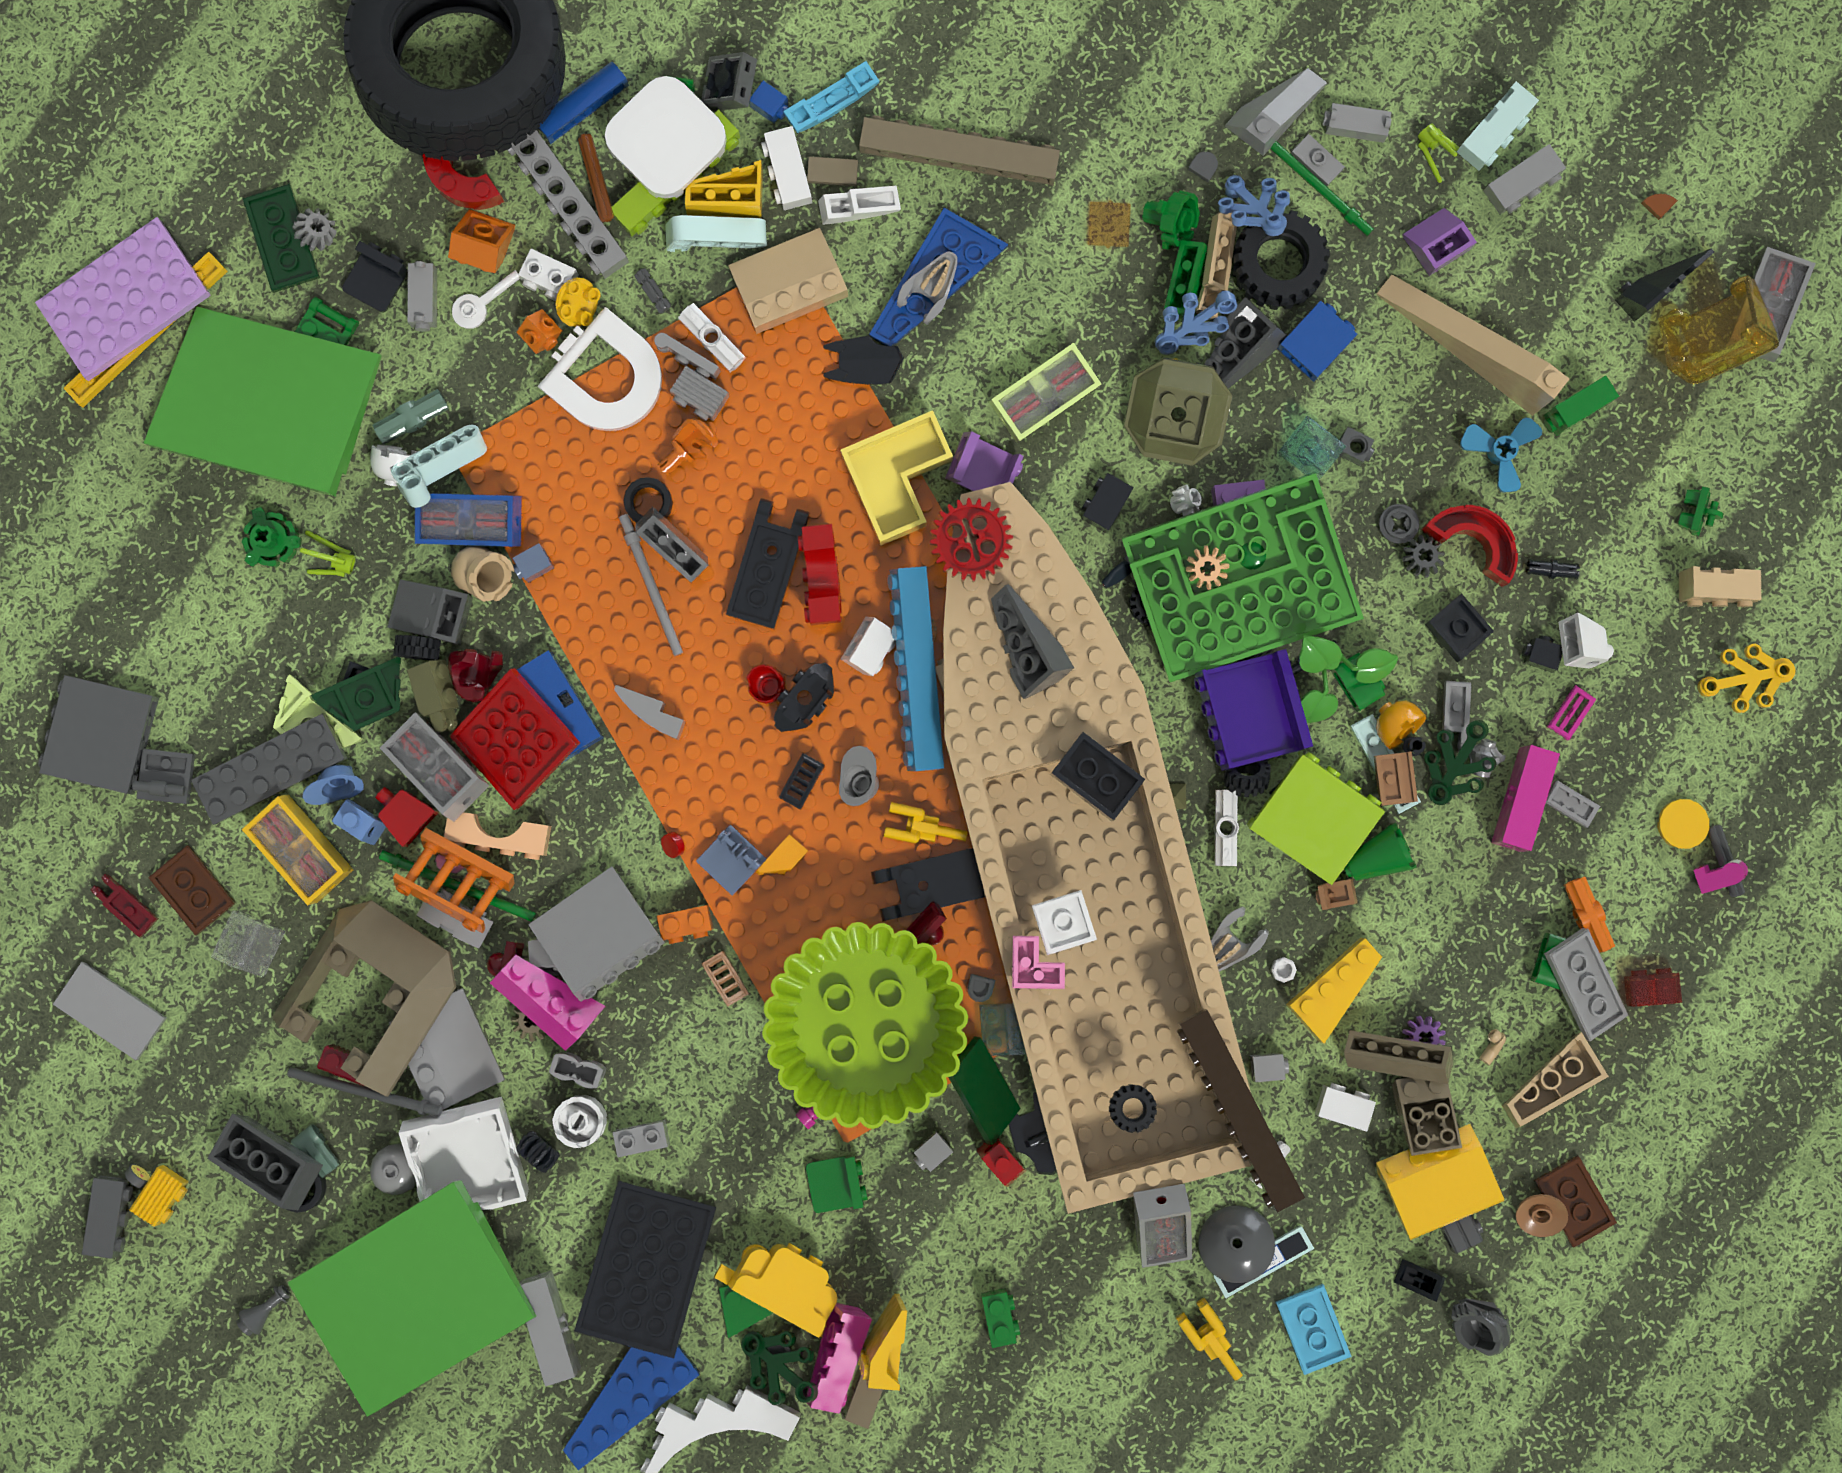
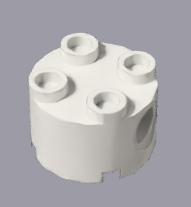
M575 1095L562 1102L555 1110L552 1119L555 1134L564 1145L573 1148L586 1147L597 1141L604 1133L607 1124L606 1110L598 1100L591 1096Z

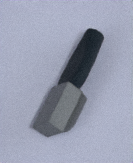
M1127 555L1123 558L1124 561L1113 568L1101 581L1106 589L1119 583L1132 572Z

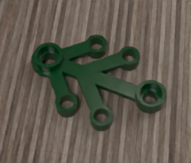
M1475 720L1467 725L1466 734L1468 737L1456 758L1451 743L1454 739L1453 732L1449 729H1443L1438 732L1436 738L1438 743L1441 744L1447 768L1444 778H1442L1438 765L1441 761L1440 752L1431 750L1424 756L1433 782L1428 789V796L1433 803L1445 805L1452 800L1453 795L1467 792L1478 793L1483 789L1484 782L1479 777H1473L1467 783L1452 785L1457 776L1480 771L1488 773L1496 768V760L1491 756L1484 757L1477 762L1464 764L1476 743L1488 735L1489 728L1484 721ZM1477 725L1482 727V734L1476 732L1475 727ZM1442 733H1446L1449 736L1448 741L1442 739ZM1430 754L1436 756V762L1430 760ZM1485 760H1488V761L1491 762V768H1490V769H1488V768L1485 767V765H1484V761H1485ZM1472 781H1476L1479 784L1478 789L1472 787ZM1439 788L1444 789V791H1445V795H1444V796H1440V795H1439V793H1438V789H1439Z
M752 1331L747 1333L741 1341L743 1352L750 1357L752 1374L750 1385L752 1388L764 1389L769 1381L770 1392L768 1394V1401L772 1405H781L785 1402L786 1395L784 1391L780 1390V1374L795 1388L796 1398L800 1402H813L818 1396L816 1384L810 1381H803L785 1365V1363L797 1361L801 1363L811 1362L814 1358L813 1350L809 1347H801L798 1351L773 1354L767 1349L768 1347L777 1345L792 1347L796 1342L795 1334L784 1331L780 1335L764 1337L761 1333ZM786 1335H788L790 1338L788 1344L785 1343ZM755 1340L757 1341L756 1349L753 1348V1341ZM805 1350L808 1353V1357L806 1359L803 1358V1352ZM761 1359L767 1363L768 1379L761 1372ZM758 1377L761 1378V1384L759 1386L756 1383ZM809 1387L811 1388L810 1397H808L807 1395V1389ZM776 1393L779 1394V1400L777 1402L774 1399Z

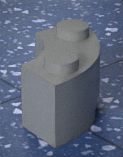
M442 889L436 895L449 902L454 894ZM423 902L417 913L418 917L437 928L441 927L453 934V937L478 949L493 924V921L486 917L487 912L485 911L480 918L484 921L485 931L483 933L477 930L472 932L466 929L459 920ZM460 903L458 907L472 913L476 906H473L471 909Z

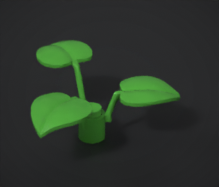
M1304 635L1299 655V664L1304 671L1309 673L1322 671L1323 678L1322 692L1311 690L1301 699L1307 723L1325 720L1331 717L1338 708L1336 696L1327 694L1329 691L1327 669L1333 670L1337 668L1340 661H1342L1351 670L1357 671L1355 676L1359 682L1375 683L1391 673L1398 661V656L1384 649L1373 648L1360 654L1356 660L1357 665H1353L1344 657L1340 647L1335 642L1320 637Z

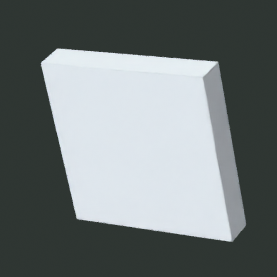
M1081 890L1032 905L1047 955L1097 940Z

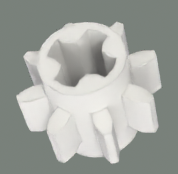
M1188 484L1172 491L1174 496L1171 497L1170 504L1175 513H1183V516L1200 510L1198 506L1201 505L1202 499L1197 489H1189Z

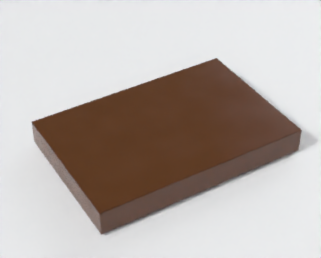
M189 845L148 877L195 936L199 935L236 904Z
M1578 1155L1534 1180L1541 1194L1553 1196L1566 1206L1568 1222L1562 1231L1571 1247L1574 1248L1617 1223Z

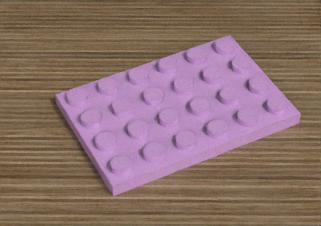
M156 217L35 303L83 377L90 381L207 299L211 294L162 221Z

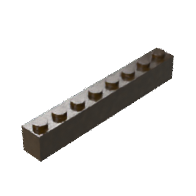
M1203 1009L1178 1022L1177 1024L1180 1029L1176 1032L1183 1045L1188 1043L1192 1051L1188 1055L1194 1067L1200 1066L1204 1074L1200 1078L1206 1090L1213 1091L1216 1097L1213 1100L1219 1115L1224 1113L1228 1123L1225 1124V1127L1231 1138L1236 1137L1241 1146L1237 1147V1150L1244 1162L1249 1161L1252 1167L1249 1173L1256 1185L1261 1184L1265 1192L1261 1196L1268 1209L1273 1207L1278 1213L1303 1200L1305 1196L1208 1010Z

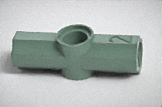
M437 389L417 401L412 400L403 403L395 409V413L376 422L372 426L384 445L406 432L412 433L417 431V427L419 429L427 424L426 421L448 410L449 407Z

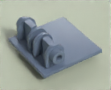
M729 825L726 830H723L718 835V838L696 862L733 896L765 862L766 858L732 825Z

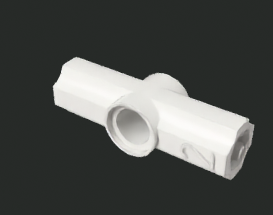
M694 303L682 311L678 319L729 372H732L742 364L746 357ZM709 333H716L718 335V339L714 343L705 341Z
M1215 790L1214 866H1237V833L1239 826L1237 823L1238 795H1236V791L1231 793L1229 790ZM1223 821H1228L1232 825V832L1229 835H1224L1220 831V824Z

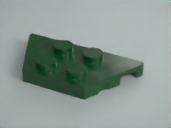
M393 658L310 695V699L352 732L400 711L399 690L401 679H399L401 658Z

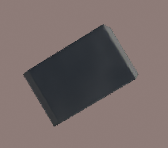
M1402 1258L1394 1283L1437 1302L1446 1277L1436 1271Z

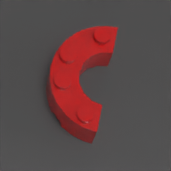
M423 154L425 170L439 193L454 205L474 210H483L505 202L487 174L479 177H466L455 171L453 161L443 160L442 156L441 160L429 158Z
M1476 505L1450 507L1429 520L1421 529V531L1428 536H1432L1434 540L1441 544L1456 534H1466L1476 538L1483 546L1486 554V565L1482 573L1501 587L1508 585L1512 580L1518 562V553L1515 545L1516 539L1507 523L1493 511Z
M832 524L802 527V536H798L799 551H804L806 568H802L803 582L808 583L809 590L804 592L805 605L807 607L804 608L805 622L810 623V625L842 622V617H840V613H842L841 594Z

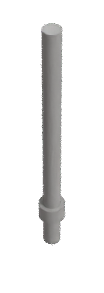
M621 515L619 520L625 532L624 539L626 544L631 547L673 655L678 656L683 653V650L639 543L641 538L634 530L629 515Z

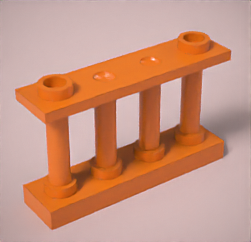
M425 828L421 834L423 852L405 878L397 873L393 876L396 890L405 896L411 894L459 920L469 931L475 932L477 930L483 933L485 931V924L480 919L498 890L503 888L510 892L515 884L514 875ZM438 853L445 857L446 862L426 890L414 882L431 856ZM460 865L466 868L468 873L448 902L436 894L453 868ZM482 877L488 880L490 885L472 913L459 908V904L476 878Z

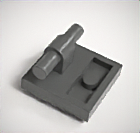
M143 749L139 781L134 780L132 785L133 791H137L136 799L189 804L195 754Z

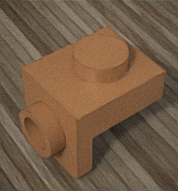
M1353 878L1335 881L1332 885L1329 883L1318 885L1316 900L1318 905H1321L1322 910L1358 903Z

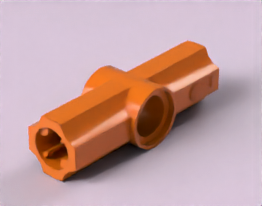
M1583 876L1563 884L1574 908L1572 910L1575 919H1578L1576 920L1578 927L1589 930L1599 953L1615 947L1605 923V912L1601 904L1595 900L1586 877Z

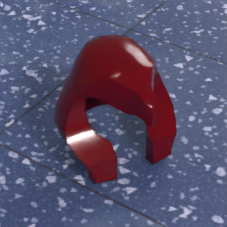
M475 649L451 652L448 668L456 694L460 698L471 702L482 701L487 695L493 680L503 668V654L492 651L491 656L476 652Z

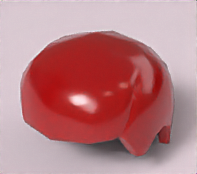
M761 664L753 667L747 674L748 692L760 703L770 704L776 702V699L785 689L784 676L776 667Z

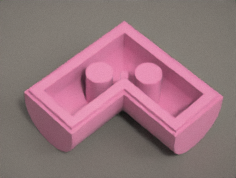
M1013 936L1012 988L1065 989V963L1039 962V936Z

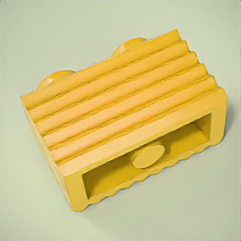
M165 1165L158 1166L129 1211L151 1224V1226L155 1227L161 1223L165 1224L174 1212L171 1210L176 1201L180 1202L187 1193L188 1189L185 1186L189 1181Z

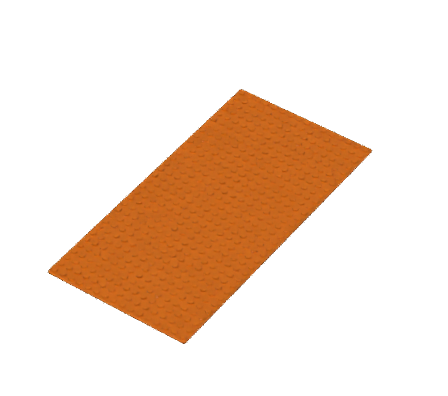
M736 287L699 308L746 357L742 364L732 372H729L710 351L705 349L689 329L678 320L645 339L654 350L660 363L662 386L654 408L640 422L629 428L617 431L593 429L579 422L546 395L482 431L481 435L487 446V451L481 457L460 467L459 470L474 495L522 496L521 546L503 547L513 564L516 565L513 557L538 543L543 546L554 569L529 583L524 577L522 580L666 832H675L683 839L685 850L680 856L765 1003L770 997L774 996L771 991L772 980L778 974L785 973L784 962L786 958L795 953L801 954L802 945L806 940L810 938L822 939L825 931L831 927H839L846 931L847 927L855 922H862L870 929L878 923H885L893 929L894 933H897L898 931L906 930L922 913L882 922L880 909L899 905L901 900L896 879L873 884L871 872L971 849L973 846L944 738V693L937 676L944 769L907 771V767L903 762L905 741L901 738L903 718L898 708L901 696L896 685V679L899 676L898 666L894 661V652L897 651L896 644L890 652H887L883 659L884 663L881 670L874 674V676L864 675L841 660L865 617H875L892 629L894 625V617L890 612L892 594L887 584V578L890 575L889 570L924 566L927 567L935 667L938 666L937 661L944 658L943 628L947 571L943 572L944 562L936 564V560L940 555L931 554V551L937 548V546L930 545L929 543L930 540L936 538V536L930 534V530L938 529L933 521L943 520L939 515V512L943 510L922 474L910 479L909 483L926 519L927 526L880 546L840 450L894 426L870 385L841 382L823 376L824 373L839 368V353L826 350L823 346L843 340L824 307L756 334ZM709 333L705 341L714 343L718 339V335L716 333ZM657 334H667L719 366L721 372L716 380L710 376L708 380L729 393V398L714 421L709 418L704 421L694 414L695 409L689 405L683 408L672 400L674 396H672L670 389L685 366L674 359L675 355L671 352L662 353L657 349L654 342ZM618 354L572 381L595 400L613 403L628 395L633 387L635 374L630 362ZM688 363L687 367L694 371L697 369ZM687 419H699L705 422L716 434L718 445L716 447L701 445L699 449L707 455L706 458H694L695 460L692 463L683 461L669 476L665 474L657 464L674 450L670 442L673 440V435ZM639 478H655L665 484L671 494L673 503L667 520L708 556L709 565L690 582L645 540L641 538V542H639L683 650V653L678 656L673 655L631 547L626 544L624 539L625 532L619 520L621 515L628 514L623 501L625 491L632 482ZM650 487L639 490L634 496V508L642 516L652 507L659 512L663 504L660 492ZM761 498L774 501L768 523L791 529L796 510L801 509L810 512L806 526L832 524L835 554L838 563L842 608L840 617H842V622L810 625V623L805 622L804 608L807 607L805 605L804 592L809 590L808 583L803 582L802 568H806L804 551L799 550L775 630L726 615ZM630 518L633 528L636 531V522ZM950 527L948 534L952 537L953 527ZM770 546L767 549L769 555H774L777 552L775 546ZM825 662L832 667L834 681L833 697L824 701L827 705L818 717L813 715L811 718L813 722L810 726L781 732L774 727V715L779 702L765 704L756 701L748 692L747 674L753 667L761 664L776 667L783 674L785 689L789 691L795 684L792 679L800 669L805 671L806 668H810L814 664ZM615 685L664 702L663 713L686 721L680 739L677 740L661 733L634 714L615 692ZM806 690L800 691L797 695L798 702L801 705H808L812 700L811 693ZM852 747H867L876 758V775L879 780V788L876 795L868 800V802L859 806H850L841 799L839 794L842 759ZM802 753L824 764L825 767L800 810L780 799L779 796ZM804 763L802 766L804 769L812 772L813 774L816 771L815 768L807 765L806 763ZM801 772L797 775L807 782H810L812 779ZM796 781L792 784L804 792L807 788ZM790 789L787 793L799 801L802 797ZM891 802L922 808L925 811V815L939 817L938 825L968 831L966 841L936 835L935 842L920 839L917 843H910L884 837L886 827L906 831L909 816L890 813ZM729 825H732L766 859L789 834L808 850L794 868L785 874L764 873L763 875H758L755 871L733 896L696 862L718 838V835L723 830H726ZM926 881L919 882V889L922 891L927 890L928 883ZM986 897L941 907L947 918L941 924L944 930V937L940 943L932 946L936 950V961L942 960L950 965L953 975L951 981L956 982L963 990V999L959 1005L964 1007L968 1014V1022L962 1029L967 1037V1045L974 1036L981 1037L992 1058H995L1022 1042L1023 1039ZM971 974L995 980L992 995L988 1000L976 1002L969 997L967 987ZM946 1077L947 1085H948V1084L951 1083V1081L949 1080L948 1077ZM836 1117L832 1119L842 1140L847 1143L871 1130L863 1126L861 1122L857 1126L846 1128L838 1123Z

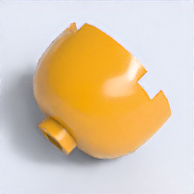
M1397 701L1394 704L1388 702L1379 710L1381 715L1376 722L1377 735L1390 750L1403 743L1400 739L1405 738L1411 732L1414 734L1423 725L1426 715L1411 702Z

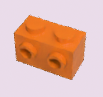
M709 905L657 916L661 938L668 940L669 944L683 942V936L692 934L694 939L709 936L708 931L714 930Z

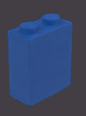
M1322 301L1311 310L1277 348L1313 382L1357 335L1355 327L1349 321L1340 319L1336 315L1337 311L1328 303L1324 304Z

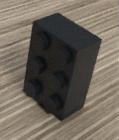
M1084 732L1080 734L1050 774L1111 822L1116 819L1145 781V778Z

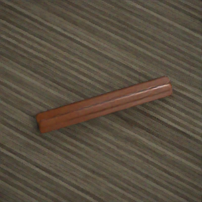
M584 133L581 134L578 141L599 219L601 222H610L614 218L594 140L591 134Z

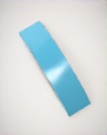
M867 61L845 73L843 79L810 99L799 101L784 110L783 113L794 130L799 133L834 116L868 93L880 81Z

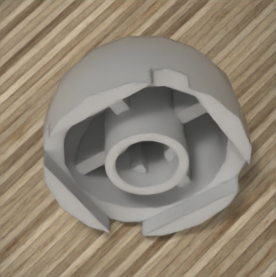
M402 1144L388 1145L377 1152L370 1166V1175L375 1187L383 1193L399 1195L408 1192L416 1186V1179L408 1165Z

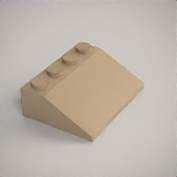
M820 228L728 265L756 334L848 297V289Z

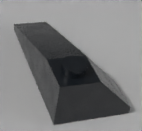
M1711 248L1641 277L1633 284L1628 281L1618 290L1621 295L1615 301L1635 322L1714 253L1713 249Z

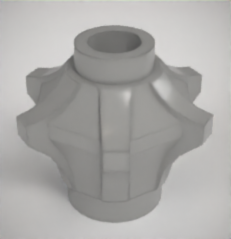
M1482 739L1481 743L1475 745L1469 758L1470 763L1480 761L1484 757L1491 756L1498 765L1505 760L1506 756L1501 754L1497 747H1495V741ZM1485 760V761H1484L1485 767L1488 768V769H1490V768H1491V762L1488 761V760ZM1480 771L1472 774L1488 778L1491 772Z

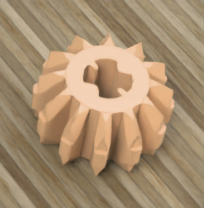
M1204 546V554L1202 555L1198 549H1195L1194 553L1198 558L1195 559L1189 556L1187 559L1194 566H1187L1186 571L1195 572L1190 575L1189 580L1194 581L1199 578L1197 582L1198 588L1202 586L1203 581H1206L1207 589H1211V581L1213 580L1217 586H1220L1221 582L1218 576L1225 579L1228 576L1220 570L1229 568V563H1220L1225 560L1226 555L1221 554L1216 557L1219 550L1217 547L1213 549L1212 554H1209L1208 546ZM1206 561H1210V565H1215V568H1212L1208 574L1205 573V570L1201 571L1200 567L1205 565Z

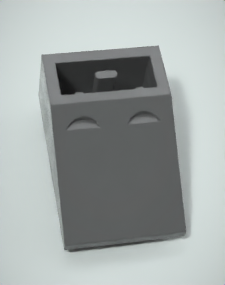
M400 579L387 628L461 646L473 597L445 588Z

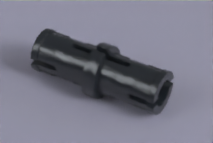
M1528 559L1527 567H1529V569H1526L1527 575L1548 576L1549 579L1563 577L1577 580L1580 571H1577V569H1580V565L1578 563L1558 562L1557 559H1551L1550 561Z

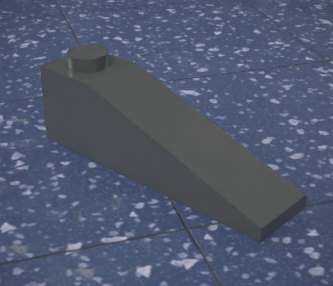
M1246 297L1240 302L1236 310L1227 317L1229 328L1222 333L1220 338L1217 337L1214 343L1216 347L1210 358L1204 363V365L1214 367L1228 389L1268 358L1287 337L1270 318Z

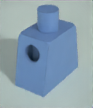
M349 798L345 800L332 820L334 824L352 836L372 845L376 844L386 828L380 818Z

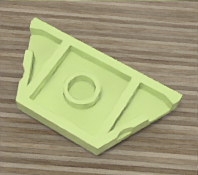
M290 674L288 675L285 692L279 704L280 710L278 715H276L273 725L275 730L283 734L325 713L342 748L363 740L355 731H350L310 699L312 693Z

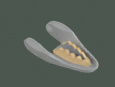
M949 251L940 255L925 268L909 278L899 292L897 306L900 308L905 306L907 299L912 293H920L928 297L934 303L929 313L923 317V323L928 325L942 311L957 267L956 254Z
M1244 906L1228 914L1211 939L1219 972L1255 954L1261 949L1268 937L1269 931L1267 929L1258 931V936L1253 941L1245 944L1231 932L1230 925L1237 921L1239 917L1245 915L1246 908Z

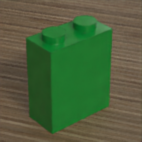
M1604 376L1543 415L1545 418L1544 424L1550 433L1554 432L1558 436L1620 396L1608 377Z

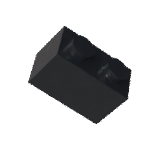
M1107 473L1105 478L1099 477L1093 487L1096 494L1092 500L1087 498L1080 510L1084 513L1082 520L1107 534L1134 487Z

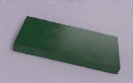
M289 183L242 198L271 291L275 293L319 279L320 275L309 245L306 244L301 247L302 239H294L296 231L293 229V224L297 222L296 217L300 211L291 184Z
M974 1036L958 1056L960 1061L959 1070L955 1075L948 1078L986 1144L994 1145L1021 1108L981 1037Z

